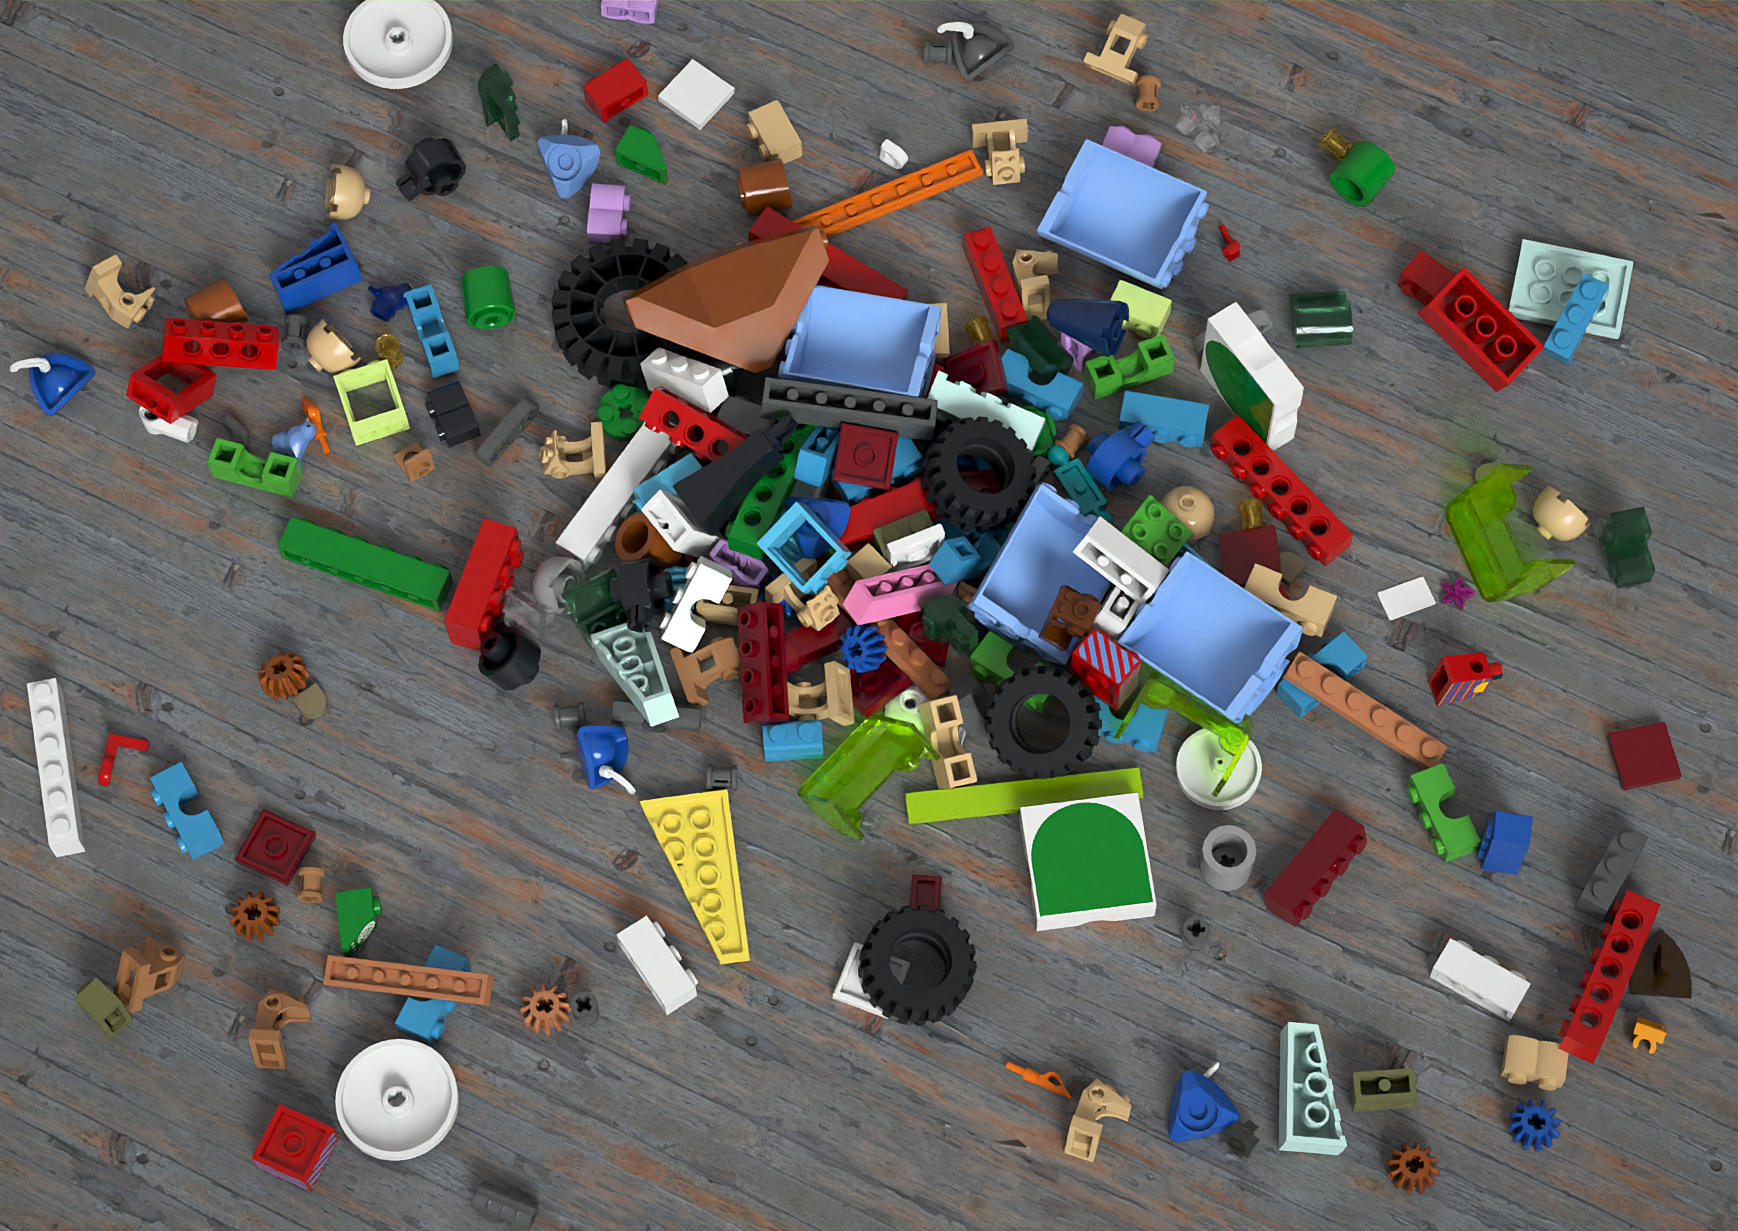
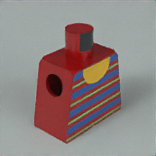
M1482 652L1446 656L1441 658L1429 677L1428 683L1436 706L1483 694L1492 680L1502 678L1503 672L1499 662L1488 663L1485 654Z

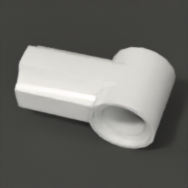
M140 406L139 415L147 432L155 435L164 434L186 443L193 440L198 426L196 418L184 415L172 424L167 423L160 417L150 420L149 418L155 414Z

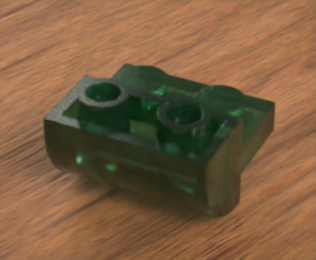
M494 64L482 73L478 82L483 117L487 127L497 122L511 142L520 137L518 125L521 124L515 113L518 108L514 101L516 99L515 93L511 88L514 84L509 73L506 70L502 72L499 66Z
M1345 291L1289 294V306L1293 320L1292 332L1296 348L1352 345V310L1350 301H1347Z
M1033 315L1025 324L1011 325L1005 332L1010 338L1012 346L1020 351L1027 358L1029 366L1043 377L1054 379L1057 372L1066 375L1072 367L1074 358L1038 316Z
M609 567L561 594L572 615V621L591 648H594L591 634L627 623L628 616L624 611L622 603L614 604L611 598L610 581L612 578H618L613 567Z
M938 595L921 605L923 627L921 630L927 639L931 642L936 641L941 647L951 640L950 644L954 650L960 655L964 653L970 659V656L978 647V630L967 620V603L952 595Z

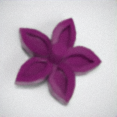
M1462 577L1456 579L1454 585L1441 582L1443 590L1447 592L1443 596L1442 604L1450 603L1454 600L1455 605L1463 610L1465 599L1475 595V591L1470 587H1464Z

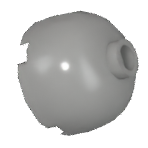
M555 556L544 560L531 577L532 592L536 602L552 613L564 615L570 614L580 603L582 595L577 594L580 585L585 586L586 581L582 563L566 556Z

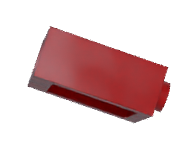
M161 354L130 374L126 396L167 423L172 424L213 396L217 374L200 364L162 362ZM169 372L190 386L175 394L156 382V380Z

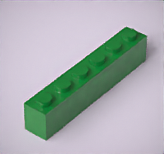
M291 517L278 544V549L283 559L438 612L441 611L453 584L451 572L442 564L433 563L431 565L423 562L413 554H406L405 556L396 553L389 546H375L360 536L352 538L343 535L336 528L327 527L326 529L317 526L315 522L307 518L299 520Z

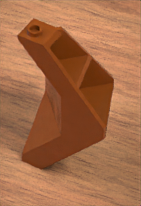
M811 225L716 250L694 259L622 299L631 324L635 328L757 373L772 367L827 266L829 258L825 247L829 246L828 240L823 230L819 231L817 227Z

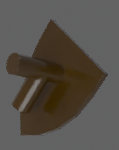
M1661 929L1649 938L1642 948L1631 975L1630 994L1691 999V975L1685 956L1675 941Z

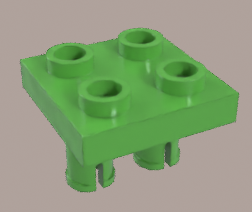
M1151 494L1142 501L1120 529L1122 534L1165 567L1168 566L1193 533Z

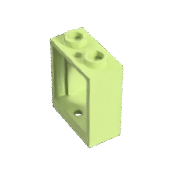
M388 359L382 361L375 360L366 366L357 369H346L340 372V374L333 376L356 446L410 429ZM386 380L396 409L356 422L346 392Z

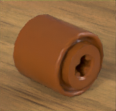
M782 159L738 168L739 176L736 177L742 208L746 209L748 216L761 214L767 206L774 211L792 207Z
M225 277L184 298L187 305L185 310L191 320L239 322L242 324L249 321Z
M636 513L629 516L621 524L617 532L615 549L619 558L624 561L653 557L657 560L660 570L663 572L666 568L677 566L682 557V553L672 549L644 513Z

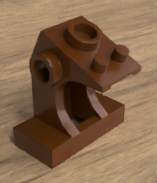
M1068 585L1061 586L1038 638L1061 651H1066L1073 637L1082 638L1090 633L1101 609V604L1098 603L1099 600L1093 595L1081 594ZM1057 618L1061 619L1065 623L1057 621Z

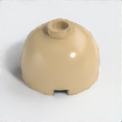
M332 164L330 171H335L333 178L327 179L325 192V209L330 208V212L325 214L328 219L348 220L360 213L363 204L369 203L370 188L365 187L364 177L356 169L345 165Z
M323 318L313 327L307 337V349L311 355L308 361L319 372L325 369L329 373L340 374V372L354 367L362 358L358 352L353 356L354 353L350 350L353 346L332 324L326 327L327 320Z
M1179 486L1171 489L1163 496L1161 504L1193 532L1186 541L1187 544H1194L1198 539L1206 537L1210 533L1214 524V506L1210 497L1204 491L1193 486Z
M1546 486L1535 500L1532 509L1533 518L1538 524L1536 531L1547 540L1551 537L1559 541H1570L1577 538L1591 524L1588 522L1589 519L1568 499L1565 500L1562 497L1558 499L1557 496L1560 492L1551 486Z

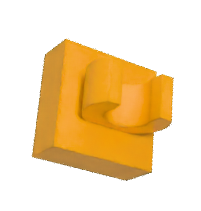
M1637 1016L1633 1027V1034H1636L1633 1039V1048L1637 1049L1639 1042L1646 1039L1651 1043L1648 1053L1653 1054L1656 1050V1042L1663 1044L1667 1033L1666 1026Z

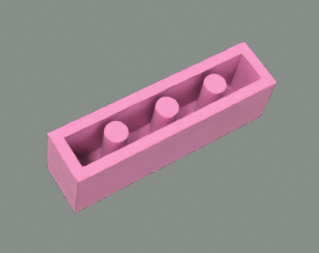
M927 564L857 580L843 602V606L857 625H863L943 606L958 582L945 585L931 566Z

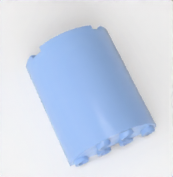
M1086 139L1065 177L1061 190L1057 192L1041 221L1037 233L1043 238L1154 287L1163 289L1168 287L1173 275L1178 277L1184 266L1182 259L1185 253L1190 254L1196 243L1194 236L1199 220L1205 217L1210 204L1205 202L1207 191Z
M816 285L791 330V333H794L793 338L787 339L785 347L787 359L786 362L781 361L779 378L926 398L936 357L934 345L940 331L941 306Z
M1043 482L1034 489L968 608L976 612L974 617L981 624L1010 644L1025 652L1032 648L1043 660L1066 665L1080 638L1073 637L1066 651H1061L1038 638L1060 587L1068 585L1081 594L1093 595L1099 600L1098 603H1100L1112 582L1073 553L1074 549L1098 518L1091 514H1087L1086 517L1083 516L1079 510L1080 506L1076 502L1068 498L1063 499L1056 494L1057 490L1053 486ZM1057 618V621L1065 623L1061 619Z
M1186 551L1182 558L1177 557L1169 569L1170 574L1152 594L1155 596L1149 604L1143 602L1134 615L1135 620L1130 626L1127 625L1122 633L1118 635L1117 643L1128 652L1134 651L1139 655L1141 661L1237 724L1242 721L1245 713L1251 715L1276 685L1290 662L1286 659V656L1296 649L1299 644L1303 627Z

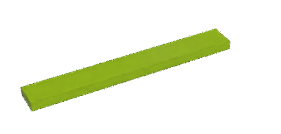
M1138 767L1057 776L1048 779L1039 778L905 793L908 823L918 824L1020 812V807L1138 793L1139 799H1142L1143 789L1140 769Z

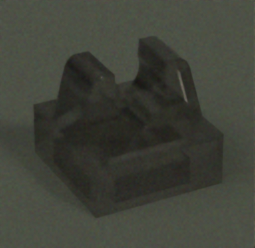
M1250 1120L1243 1126L1234 1122L1228 1129L1221 1145L1244 1162H1247L1260 1140L1254 1136L1259 1126Z

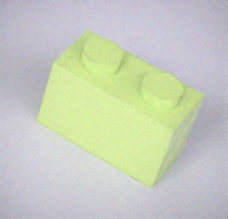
M1123 280L1119 281L1110 299L1127 303L1129 307V321L1124 320L1122 328L1125 327L1135 331L1143 338L1159 336L1171 312L1172 300Z

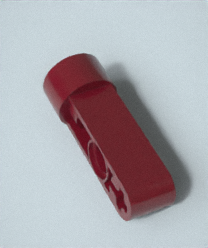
M841 609L839 610L840 615L820 631L811 626L808 628L802 626L784 634L787 675L798 671L800 667L840 650L838 647L844 644L840 636L846 633V629L855 625L856 622Z

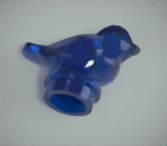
M402 283L398 286H385L378 289L369 286L368 290L376 298L371 303L370 313L384 322H389L391 318L395 317L396 311L406 306L405 292L414 290V288L407 283Z

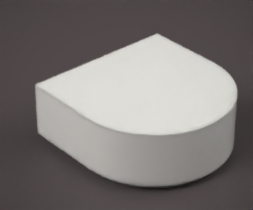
M888 139L883 142L880 149V160L893 168L901 169L908 161V156L899 146Z

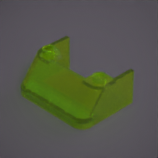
M1501 463L1451 500L1446 507L1445 516L1480 596L1487 602H1501L1543 588L1576 565L1572 559L1548 558L1543 560L1535 559L1526 564L1505 516L1514 510L1517 502V496L1512 485L1532 471L1530 465Z
M1155 670L1149 676L1114 738L1119 741L1140 703L1151 709H1162L1167 706L1219 736L1218 742L1222 750L1233 756L1211 794L1217 797L1250 741L1254 731L1253 723L1246 715H1244L1240 723L1232 722Z
M873 715L866 719L801 785L797 795L805 805L839 834L861 840L864 837L863 833L859 830L862 814L858 809L895 771L911 772L919 766L922 758L937 761L940 756L914 723L882 715Z

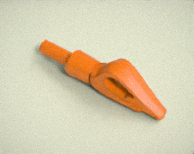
M302 398L304 414L317 428L314 438L319 440L323 452L327 454L331 450L325 438L327 433L322 425L319 409L307 398Z
M1010 1061L1007 1062L1005 1068L1022 1075L1023 1080L1037 1084L1071 1101L1072 1097L1064 1086L1061 1077L1056 1072L1050 1071L1041 1075L1029 1067L1025 1069ZM1054 1077L1060 1086L1053 1085L1049 1078Z

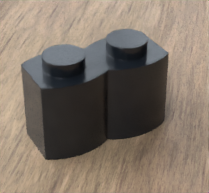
M459 381L427 392L429 401L425 402V406L430 418L436 417L439 423L435 425V429L440 441L446 440L450 448L481 436L479 426Z

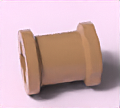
M1142 76L1138 78L1136 85L1139 89V97L1136 100V108L1141 111H1156L1160 105L1158 89L1161 87V80L1155 76Z
M1071 424L1068 427L1069 432L1060 441L1057 440L1053 443V445L1062 447L1068 453L1070 462L1075 458V453L1083 444L1087 445L1090 442L1087 432L1075 424Z
M317 867L300 868L298 875L301 877L300 892L297 893V900L304 903L322 902L321 881L325 877V870Z

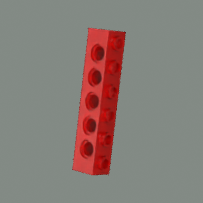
M1239 415L1212 434L1210 447L1214 456L1220 461L1224 460L1230 467L1233 476L1238 480H1243L1248 485L1252 496L1257 500H1262L1268 506V511L1276 520H1281L1287 526L1291 537L1297 541L1300 540L1306 546V550L1311 558L1315 561L1319 560L1326 566L1350 547L1353 534ZM1242 449L1245 450L1247 454L1240 455L1237 454L1235 450ZM1262 469L1266 474L1259 475L1254 470ZM1281 489L1285 494L1278 495L1273 490ZM1300 509L1304 512V514L1297 515L1293 513L1292 510ZM1320 529L1324 534L1316 535L1311 530Z
M1630 890L1626 891L1622 900L1616 898L1610 912L1611 915L1615 916L1612 924L1606 922L1600 938L1605 940L1602 948L1599 946L1595 947L1589 961L1594 964L1591 972L1585 971L1579 987L1584 989L1581 996L1575 994L1568 1010L1574 1013L1571 1021L1565 1019L1558 1036L1563 1038L1559 1049L1592 1064L1594 1063L1661 904ZM1623 924H1628L1633 929H1628ZM1613 948H1618L1623 953H1618L1614 951ZM1602 972L1611 974L1612 978L1605 976ZM1592 996L1600 998L1602 1002L1595 1001ZM1581 1021L1589 1022L1592 1027L1585 1026Z

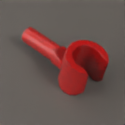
M1223 224L1219 226V230L1227 245L1222 247V253L1231 262L1240 256V244L1237 240L1233 241L1226 226Z

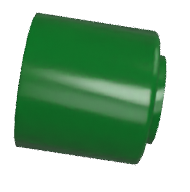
M1358 141L1330 173L1329 180L1334 190L1343 199L1358 207H1366L1394 175L1395 166L1389 155L1380 147L1368 141Z
M484 266L472 269L461 276L459 283L468 325L477 329H495L510 323L515 318L516 309L507 270L497 266Z

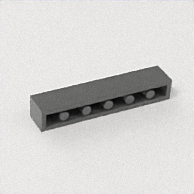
M766 377L760 418L780 421L789 414L797 423L840 429L841 423L897 432L899 433L898 437L932 441L938 400Z

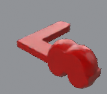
M109 733L99 772L98 784L109 786L118 746L145 752L148 751L149 742Z

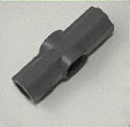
M615 697L612 706V724L642 726L643 729L655 733H663L668 731V729L699 732L702 722V705L675 703L679 717L651 727L629 698Z

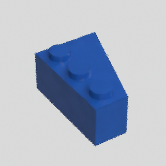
M336 222L329 226L330 231L320 239L314 238L309 242L310 247L300 255L294 254L269 274L276 296L286 314L363 281L357 262Z
M1500 811L1488 814L1486 831L1483 832L1477 858L1482 859V870L1517 875L1530 845L1532 816Z

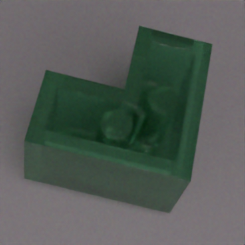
M1644 506L1610 513L1603 527V533L1599 537L1600 550L1602 553H1606L1609 561L1607 563L1608 575L1610 579L1615 580L1617 588L1650 582L1655 572L1647 545L1652 530Z

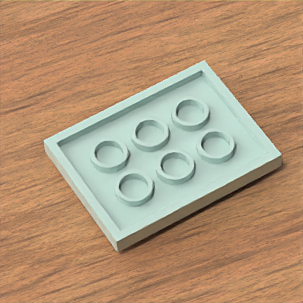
M1523 239L1508 311L1516 319L1555 326L1583 273H1586L1608 284L1609 293L1596 317H1593L1585 333L1618 339L1621 332L1634 261Z

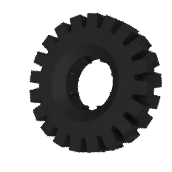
M624 238L611 240L612 249L606 251L600 243L589 248L590 257L588 259L581 254L570 262L571 273L564 270L558 279L559 290L554 289L552 297L553 310H551L556 339L559 348L563 349L564 357L571 366L577 364L578 372L590 380L596 375L598 384L611 388L614 380L620 381V384L635 387L637 380H643L645 387H648L640 363L653 351L660 347L692 359L694 357L693 349L640 329L630 333L614 331L605 325L604 318H599L600 308H604L605 300L611 295L623 290H638L687 264V261L678 253L671 257L670 249L659 243H656L653 249H649L648 240L634 238L632 247L625 246Z

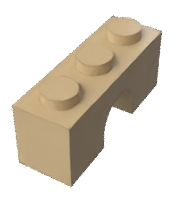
M1255 563L1244 589L1303 627L1302 633L1322 637L1334 610L1337 596L1310 585L1303 598L1295 601L1288 600L1279 592L1283 574Z
M957 695L918 703L938 789H949L977 782L971 752L966 753L963 750L958 737V726L964 723Z

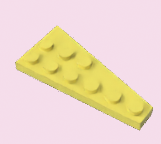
M728 790L639 801L719 963L727 964L749 961Z

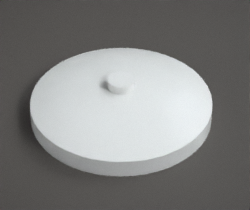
M365 0L352 12L347 20L343 34V45L350 66L362 79L383 88L403 89L429 80L442 69L452 50L453 34L447 14L434 0Z
M407 1039L386 1040L364 1049L347 1065L336 1090V1112L346 1136L361 1151L383 1160H407L430 1151L448 1134L458 1112V1086L449 1064L431 1047Z

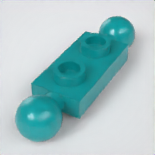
M1058 445L1051 446L1047 452V459L1052 461L1053 466L1059 467L1054 470L1053 476L1068 499L1080 506L1079 510L1083 516L1086 517L1087 514L1094 515L1097 518L1101 516L1114 526L1112 515L1102 511L1107 507V500L1079 458L1069 462V455L1062 447Z

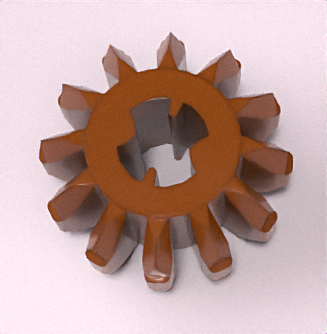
M279 651L276 657L269 655V661L261 663V670L257 673L262 690L267 695L273 697L274 700L282 697L287 701L291 694L298 696V689H305V681L309 679L305 662L292 651L286 655Z
M248 891L246 893V900L237 897L236 902L239 907H230V913L234 917L229 922L232 927H236L235 933L238 937L245 935L246 941L251 942L256 935L258 940L262 942L264 940V933L273 936L274 931L271 926H280V920L276 916L281 911L278 906H274L275 900L273 897L265 898L264 892L259 891L254 898L252 893ZM255 913H259L260 917L257 918ZM253 915L255 920H250V916Z
M1406 1142L1402 1143L1401 1151L1393 1149L1391 1153L1393 1159L1388 1160L1386 1165L1389 1169H1392L1388 1173V1179H1398L1395 1184L1397 1190L1403 1185L1407 1186L1406 1194L1411 1195L1414 1187L1419 1194L1424 1193L1425 1185L1432 1188L1435 1184L1432 1177H1438L1440 1172L1439 1169L1434 1167L1438 1163V1158H1428L1431 1148L1426 1147L1422 1152L1419 1150V1142H1415L1412 1149ZM1410 1163L1417 1165L1415 1168L1417 1170L1416 1173L1409 1171Z

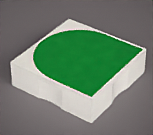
M1237 302L1208 318L1200 371L1235 416L1239 415L1274 451L1294 438L1297 425V410L1301 405L1304 387L1283 360L1269 346L1260 331Z
M1138 793L1020 807L1019 821L1025 859L1030 871V892L1036 931L1079 926L1091 921H1120L1155 916L1157 904Z

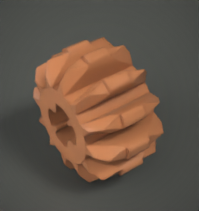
M543 983L541 985L542 991L537 992L534 987H531L530 993L532 997L523 996L522 1002L526 1006L520 1008V1013L522 1016H525L523 1022L526 1027L533 1025L532 1030L535 1034H538L544 1028L545 1035L549 1036L551 1034L550 1028L554 1027L558 1032H561L562 1026L560 1022L568 1023L570 1021V1017L566 1013L571 1011L570 1003L566 1002L568 1000L566 992L559 994V987L557 985H554L548 991L547 985ZM546 1006L548 1009L551 1008V1011L546 1013L544 1010L541 1011V1008Z

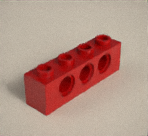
M183 318L164 319L162 362L276 370L279 349V326Z
M662 386L654 388L639 416L641 420L646 422L644 425L646 428L656 433H660V431L670 436L669 440L680 447H685L686 445L695 450L693 453L695 456L707 462L710 459L716 461L724 456L717 449V443L720 439L727 442L728 454L749 437ZM671 411L676 412L679 416L677 426L671 425L668 421V415ZM695 425L703 429L704 436L701 441L693 436L692 431Z

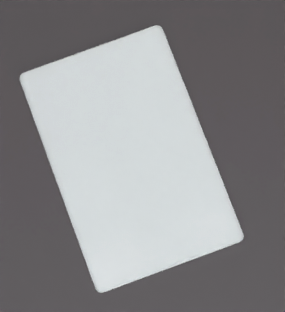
M1419 577L1377 593L1389 620L1397 619L1436 604L1424 577Z

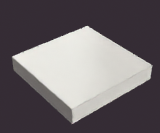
M692 59L658 95V101L701 130L734 95L735 88Z
M941 523L888 543L887 562L892 566V572L929 563L945 541V531Z
M854 942L832 995L833 999L887 1018L882 1015V1008L879 1006L874 1008L869 1002L870 995L868 993L864 994L861 988L863 981L858 976V967L860 965L859 956L863 945ZM890 955V969L895 978L903 984L910 968V962Z

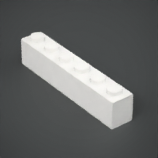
M644 422L555 542L558 555L580 561L585 571H587L591 564L595 565L599 561L604 546L607 542L611 543L616 538L619 530L618 527L634 513V488L666 469L668 459L672 454L676 455L681 449L680 446L669 440L670 436L662 431L656 433L644 426L646 422Z
M56 678L27 683L49 846L56 857L85 852L63 690Z

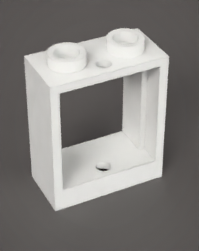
M660 489L641 509L674 551L695 557H700L701 555L708 559L709 553L720 539L726 540L719 531L712 535L704 529L677 494ZM666 523L669 524L668 529H665Z

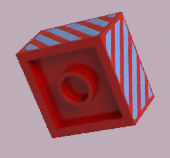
M1093 628L1072 652L1070 673L1080 676L1084 680L1083 683L1087 687H1091L1095 693L1094 696L1117 711L1138 687L1141 660L1134 651L1128 652L1112 641L1110 635L1104 630L1098 631Z
M279 1104L251 1159L258 1169L312 1192L339 1136L333 1127Z

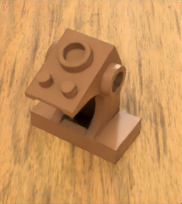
M717 637L710 641V645L694 653L679 647L669 650L688 702L694 705H702L703 707L710 703L706 693V687L709 683L720 677L725 681L736 677L741 679L739 645H735L733 637ZM713 657L716 666L703 672L700 666L701 663Z
M149 936L145 937L143 955L133 946L123 949L114 994L122 1001L125 1008L131 1014L140 1011L143 998L172 988L181 978L186 954ZM131 971L135 974L134 979L130 978Z
M270 988L258 1003L254 1028H250L248 1037L256 1068L286 1070L288 1058L280 1029L284 1028L289 1022L312 1021L305 999L300 998L297 1001L288 992H278ZM277 1017H282L279 1021H275Z

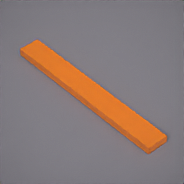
M972 149L795 219L793 222L803 228L813 225L819 231L823 230L828 238L983 176V170Z

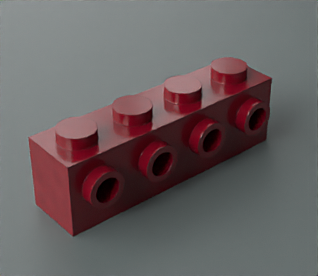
M762 601L737 607L743 721L747 724L757 725L789 720L783 604Z
M1334 809L1264 893L1263 896L1267 910L1294 927L1302 919L1308 918L1313 910V905L1320 897L1323 898L1327 895L1332 882L1337 876H1342L1346 872L1351 859L1364 850L1367 844L1364 825Z

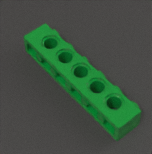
M798 423V426L803 428L795 430L792 436L782 443L784 449H789L792 452L788 454L781 453L785 459L761 478L737 507L736 512L738 515L735 521L731 520L725 532V537H728L730 550L758 560L762 559L765 552L757 545V542L781 518L785 509V502L791 496L798 479L794 478L800 448L816 428V425ZM772 473L781 474V476L776 478L770 477L769 475ZM760 497L770 498L768 501L765 502L758 500ZM749 521H757V522H759V523H758L757 525H755V526H750V525L746 524V523H748Z

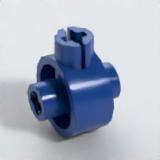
M1136 421L1128 431L1121 429L1110 437L1105 432H1101L1091 441L1087 448L1092 457L1087 464L1086 471L1108 491L1116 489L1121 484L1131 488L1145 474L1146 469L1140 464L1146 455V448L1155 440V436L1147 427L1144 429V424Z

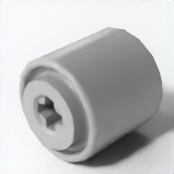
M1232 825L1219 826L1208 834L1204 840L1199 866L1202 877L1210 886L1218 890L1231 891L1247 883L1252 874L1257 851L1255 842L1250 834L1244 829ZM1222 859H1225L1228 863L1233 862L1232 866H1222Z

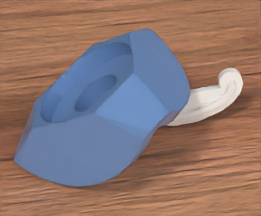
M563 119L561 135L543 136L537 141V147L558 196L566 199L578 192L591 178L599 162L600 149L596 143L587 138L567 135L568 123L566 119Z

